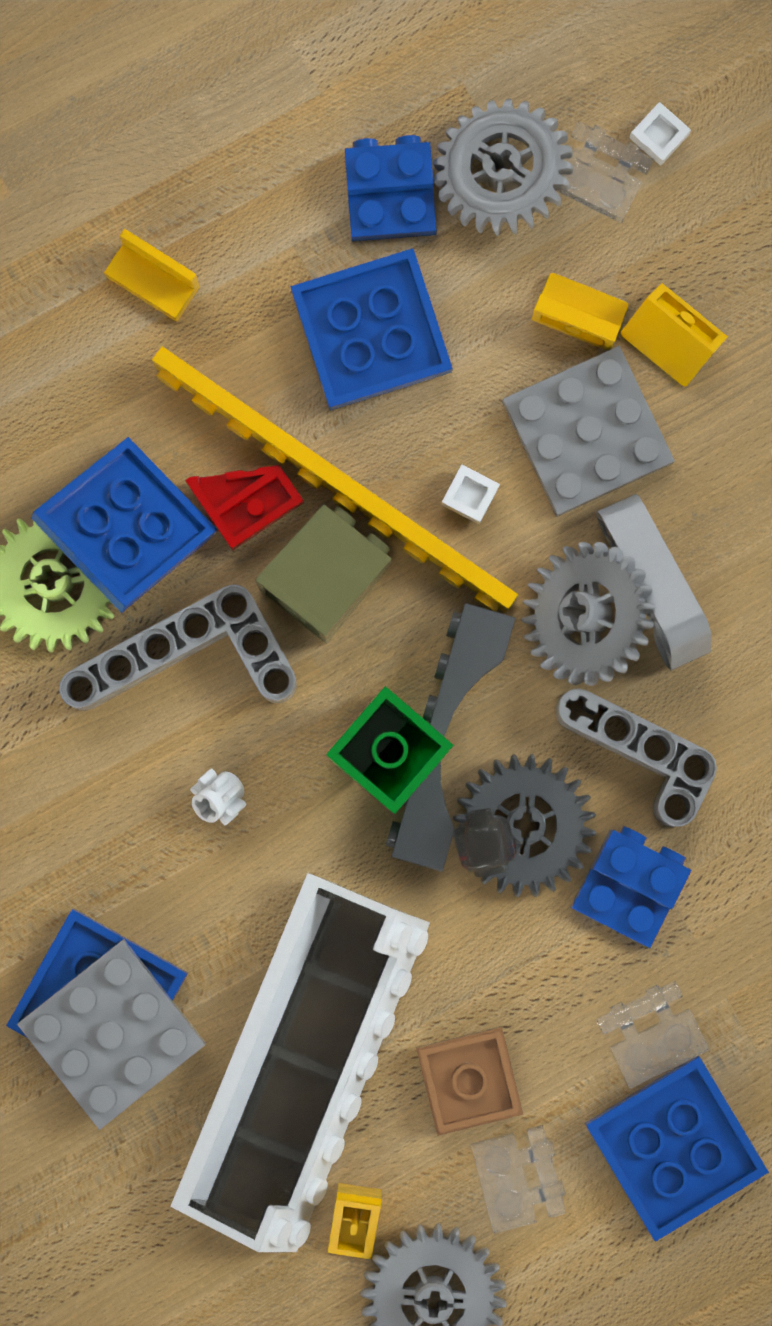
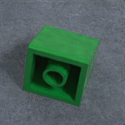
M385 686L327 752L326 757L395 814L454 745Z

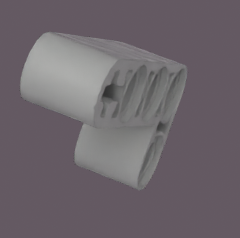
M634 494L596 511L598 523L610 547L620 548L623 552V557H633L636 562L634 570L641 569L645 571L646 577L640 585L652 587V593L645 599V602L655 604V610L648 613L647 616L654 623L655 643L668 669L672 671L711 652V630L708 621L640 497Z
M572 689L561 696L555 708L556 718L560 725L665 778L653 803V813L657 821L664 826L679 827L687 825L695 818L717 771L716 760L710 752L587 690ZM577 699H580L583 702L582 710L591 715H595L598 712V708L602 709L604 713L595 722L594 731L588 729L593 720L585 716H580L575 721L570 719L571 710L565 707L566 703L572 704ZM615 717L624 722L626 725V735L623 740L614 741L607 737L604 726L608 718ZM649 737H657L665 745V754L659 761L651 760L644 752V744ZM689 756L698 757L704 764V774L697 781L687 777L684 772V762ZM671 795L679 796L685 803V813L678 820L671 819L665 812V801Z

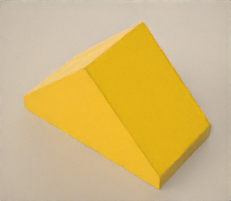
M338 1183L328 1253L371 1260L381 1209L382 1189Z

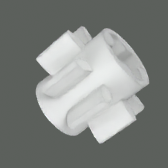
M211 768L190 788V791L195 795L192 798V807L195 813L206 822L213 823L220 819L224 825H227L246 806V802L241 799L244 796V786L239 778L230 772L224 771L217 776L216 772Z

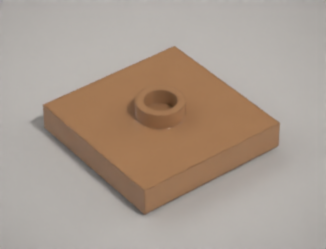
M501 1026L416 1047L437 1136L524 1115Z

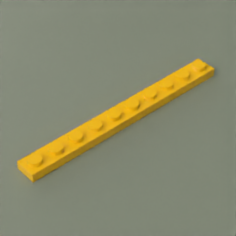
M163 346L155 354L152 361L156 370L159 371L156 377L174 391H178L181 386L194 395L191 402L210 416L217 411L227 418L229 422L226 426L244 440H248L252 436L264 444V447L261 449L262 452L280 465H283L286 460L300 469L296 475L314 489L318 490L323 485L335 494L332 500L350 514H353L357 509L370 518L367 525L386 539H389L393 534L406 543L403 550L415 560L424 564L429 559L441 568L438 574L456 588H460L464 584L476 592L474 600L487 610L496 612L499 608L504 613H507L518 596L516 592Z

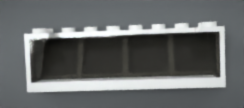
M307 873L170 1207L257 1252H297L298 1248L305 1243L311 1229L309 1220L314 1208L322 1201L328 1187L326 1178L331 1166L339 1159L345 1145L343 1137L348 1124L357 1116L360 1110V1095L365 1082L372 1077L377 1068V1053L382 1040L390 1034L394 1026L395 1015L393 1013L399 998L404 996L409 989L412 979L410 971L416 956H419L426 947L428 941L427 929L430 922Z

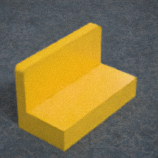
M123 229L119 235L122 246L104 271L105 276L177 322L200 288L197 275L130 231Z
M551 273L542 294L539 296L531 320L608 351L612 349L629 305L626 301L556 273Z
M663 283L645 299L621 331L623 338L684 387L693 380L705 363L728 338L727 335Z

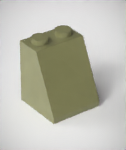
M323 505L255 580L262 593L327 644L392 565V558L387 555L390 548L372 533L366 538L353 528L357 522L347 512L338 506L332 511L326 505Z

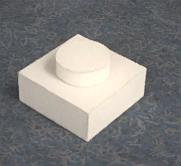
M659 102L631 132L629 138L661 166L689 136L691 129Z
M461 465L441 505L480 524L500 484Z

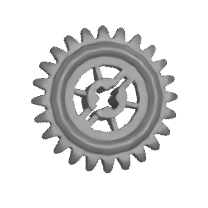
M506 99L502 108H498L495 101L491 100L488 102L487 111L483 112L478 106L472 107L473 118L469 119L466 116L460 115L457 118L460 128L449 127L446 129V135L451 141H443L437 145L438 151L445 156H440L433 161L435 169L441 171L435 175L434 183L438 187L445 185L439 191V198L442 202L451 199L448 204L450 215L454 216L462 209L460 220L463 226H467L470 220L476 217L475 224L479 233H482L486 224L491 222L494 234L499 236L503 223L507 222L512 233L516 235L518 233L519 219H523L533 229L534 219L532 213L536 211L545 219H549V211L545 203L548 201L556 206H561V198L555 189H562L564 191L570 189L568 180L562 174L572 175L574 169L570 162L563 159L572 158L573 150L569 146L561 145L567 142V133L565 131H555L558 128V120L556 118L544 120V108H537L532 113H529L530 105L528 101H523L515 109L512 99ZM497 138H502V143H497L491 147L486 144ZM509 138L523 142L528 148L518 152L513 145L509 144ZM533 156V169L530 172L523 167V164ZM475 158L482 163L483 170L472 175V163ZM488 182L490 187L497 193L483 189L478 183Z
M580 542L578 544L580 554L572 547L565 546L563 548L566 561L559 556H549V560L553 563L554 571L537 568V572L542 575L545 582L544 584H528V587L538 594V598L523 600L522 602L524 605L534 609L535 614L523 617L521 621L536 626L534 631L524 635V639L540 642L537 648L530 651V654L536 657L547 656L546 660L540 664L541 668L545 670L557 668L553 676L561 680L568 677V682L573 685H578L584 680L585 684L594 686L599 681V677L603 681L610 682L614 677V670L619 673H625L628 669L626 658L634 661L639 659L640 655L636 646L637 644L645 646L648 644L647 637L642 633L643 630L652 629L654 626L652 621L646 619V614L655 610V604L645 602V599L652 593V587L640 585L644 581L646 574L644 570H634L636 562L633 557H623V552L618 547H611L608 550L607 545L602 542H596L594 549L589 543ZM598 583L605 586L610 593L599 596ZM613 601L615 602L616 607L614 623L611 622L612 609L610 605ZM608 627L611 628L609 634L601 640L600 633ZM573 632H581V644L572 639L570 635Z
M437 1223L432 1236H428L424 1227L419 1224L415 1239H412L406 1231L402 1230L400 1231L402 1245L398 1247L391 1241H385V1248L389 1256L373 1255L372 1260L380 1270H369L364 1273L365 1279L375 1284L372 1287L362 1289L360 1292L362 1298L373 1300V1303L365 1306L361 1311L363 1316L376 1317L369 1326H419L423 1321L430 1324L442 1323L443 1326L503 1325L502 1318L494 1313L493 1309L505 1308L507 1302L493 1293L504 1289L506 1284L502 1280L490 1279L491 1276L499 1271L500 1266L498 1263L483 1264L490 1253L488 1248H482L476 1252L472 1251L476 1242L475 1236L471 1235L462 1243L459 1242L458 1227H454L449 1235L444 1237L441 1224ZM438 1265L448 1268V1271L443 1278L435 1275L426 1276L422 1267ZM417 1270L421 1278L415 1287H404L403 1285L408 1277ZM453 1273L459 1276L465 1291L452 1290L449 1281ZM431 1291H438L440 1299L444 1300L437 1303V1309L428 1308V1302L424 1300L430 1297ZM404 1295H413L414 1297H406ZM402 1305L415 1306L418 1316L414 1322L407 1318ZM453 1308L464 1309L456 1322L449 1325L447 1319L452 1314Z

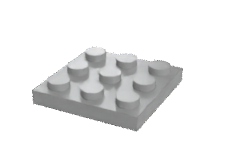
M620 346L502 400L503 406L556 517L672 465L675 461Z
M125 939L120 941L17 1024L99 1130L206 1045V1042Z

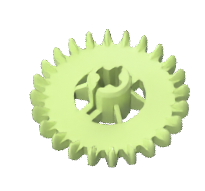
M18 518L19 534L15 535L7 529L2 530L8 544L6 546L0 545V617L6 616L0 625V630L6 632L17 627L13 636V641L16 643L21 642L30 635L29 647L32 650L37 649L43 639L49 652H54L58 640L62 641L67 650H71L74 636H77L84 644H87L89 642L87 629L91 628L98 633H102L103 628L98 619L100 617L106 619L114 618V614L107 608V605L112 603L78 567L67 569L62 564L65 554L34 521L33 526L29 527L22 519ZM46 551H58L55 559H43L39 562L34 559L35 556ZM32 562L34 567L31 570L30 579L22 580L26 566ZM51 570L58 576H61V579L55 581V589L53 590L42 584V581L48 579V572ZM84 583L81 596L75 601L70 596L74 585ZM35 594L40 595L43 598L41 610L34 608L27 601L26 597ZM67 599L72 604L71 607L61 612L47 613L50 602H59Z

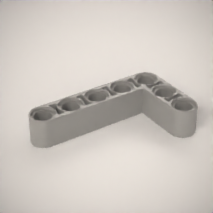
M229 585L70 670L63 676L59 692L64 702L77 710L88 711L94 709L228 635L256 687L266 700L272 703L288 701L293 697L297 689V680L250 592L240 585ZM232 596H241L247 601V609L239 617H229L224 613V604ZM196 616L206 618L209 626L204 636L200 638L187 636L185 631L186 624L191 618ZM255 633L262 634L268 639L266 651L257 656L246 653L244 649L247 637ZM157 637H164L170 643V650L162 659L150 658L147 651L149 643ZM118 658H127L131 663L129 676L120 681L113 680L109 673L112 662ZM281 671L289 677V685L284 692L272 694L266 690L265 680L271 672ZM82 678L89 679L93 687L90 697L85 701H75L71 694L73 684Z

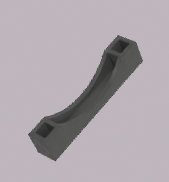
M467 603L463 607L462 614L453 611L446 635L447 637L454 638L450 655L441 653L434 678L442 680L438 697L429 695L423 714V719L430 722V725L444 737L452 716L466 693L485 674L500 665L504 660L515 617ZM440 761L403 804L406 807L401 823L392 821L385 846L394 848L391 857L443 872L455 828L446 809L441 786Z

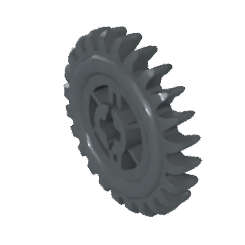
M513 754L510 757L509 769H505L501 762L495 759L493 762L495 775L491 776L485 770L479 769L478 774L482 785L479 786L472 782L466 783V787L473 797L472 799H457V802L467 809V813L455 815L453 820L463 824L471 820L494 816L496 809L506 815L508 831L510 832L509 837L514 842V853L509 855L498 845L496 840L503 838L501 834L488 838L487 834L491 832L489 829L493 828L492 825L487 824L483 830H477L474 827L464 836L468 842V845L464 847L467 850L465 856L473 855L475 857L469 865L468 871L473 872L483 867L485 871L481 878L482 884H487L496 877L498 878L497 892L502 893L506 886L512 883L514 896L517 898L520 897L524 885H528L531 894L537 897L541 882L551 892H555V876L569 883L571 882V877L567 867L584 868L581 861L576 857L577 852L592 853V849L582 842V838L596 835L595 830L584 826V822L594 818L596 814L581 810V806L588 802L591 796H575L574 792L580 786L581 780L577 779L566 784L564 780L568 772L567 767H563L557 773L552 774L551 758H548L540 768H536L535 756L530 754L525 766L521 767L517 756ZM520 794L517 808L509 811L500 805L512 795ZM535 796L545 801L552 811L543 815L535 808ZM529 797L527 814H529V821L536 823V830L528 832L527 838L524 839L523 854H520L523 838L521 837V830L514 828L513 823L514 820L522 819L523 813L526 812L525 799ZM555 815L556 832L553 841L550 842L543 836L546 829L545 819ZM474 833L472 835H477L479 840L477 842L470 841L468 836ZM540 840L548 846L544 852L534 857H529L530 844ZM492 847L491 851L488 853H482V851H480L482 849Z

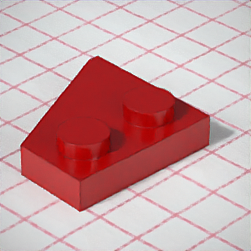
M280 465L260 467L252 471L225 472V474L206 477L191 476L185 480L232 551L304 504V500Z

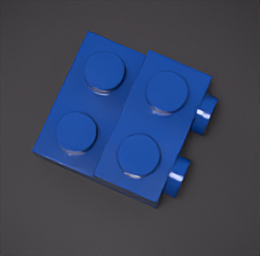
M405 135L396 138L395 145L378 146V140L365 138L354 141L353 148H345L352 242L436 235L430 142L421 143L419 136Z
M623 826L620 833L615 830H609L570 908L647 948H651L669 910L673 909L692 870L683 866L686 857L662 846L659 853L644 846L647 837L626 826Z

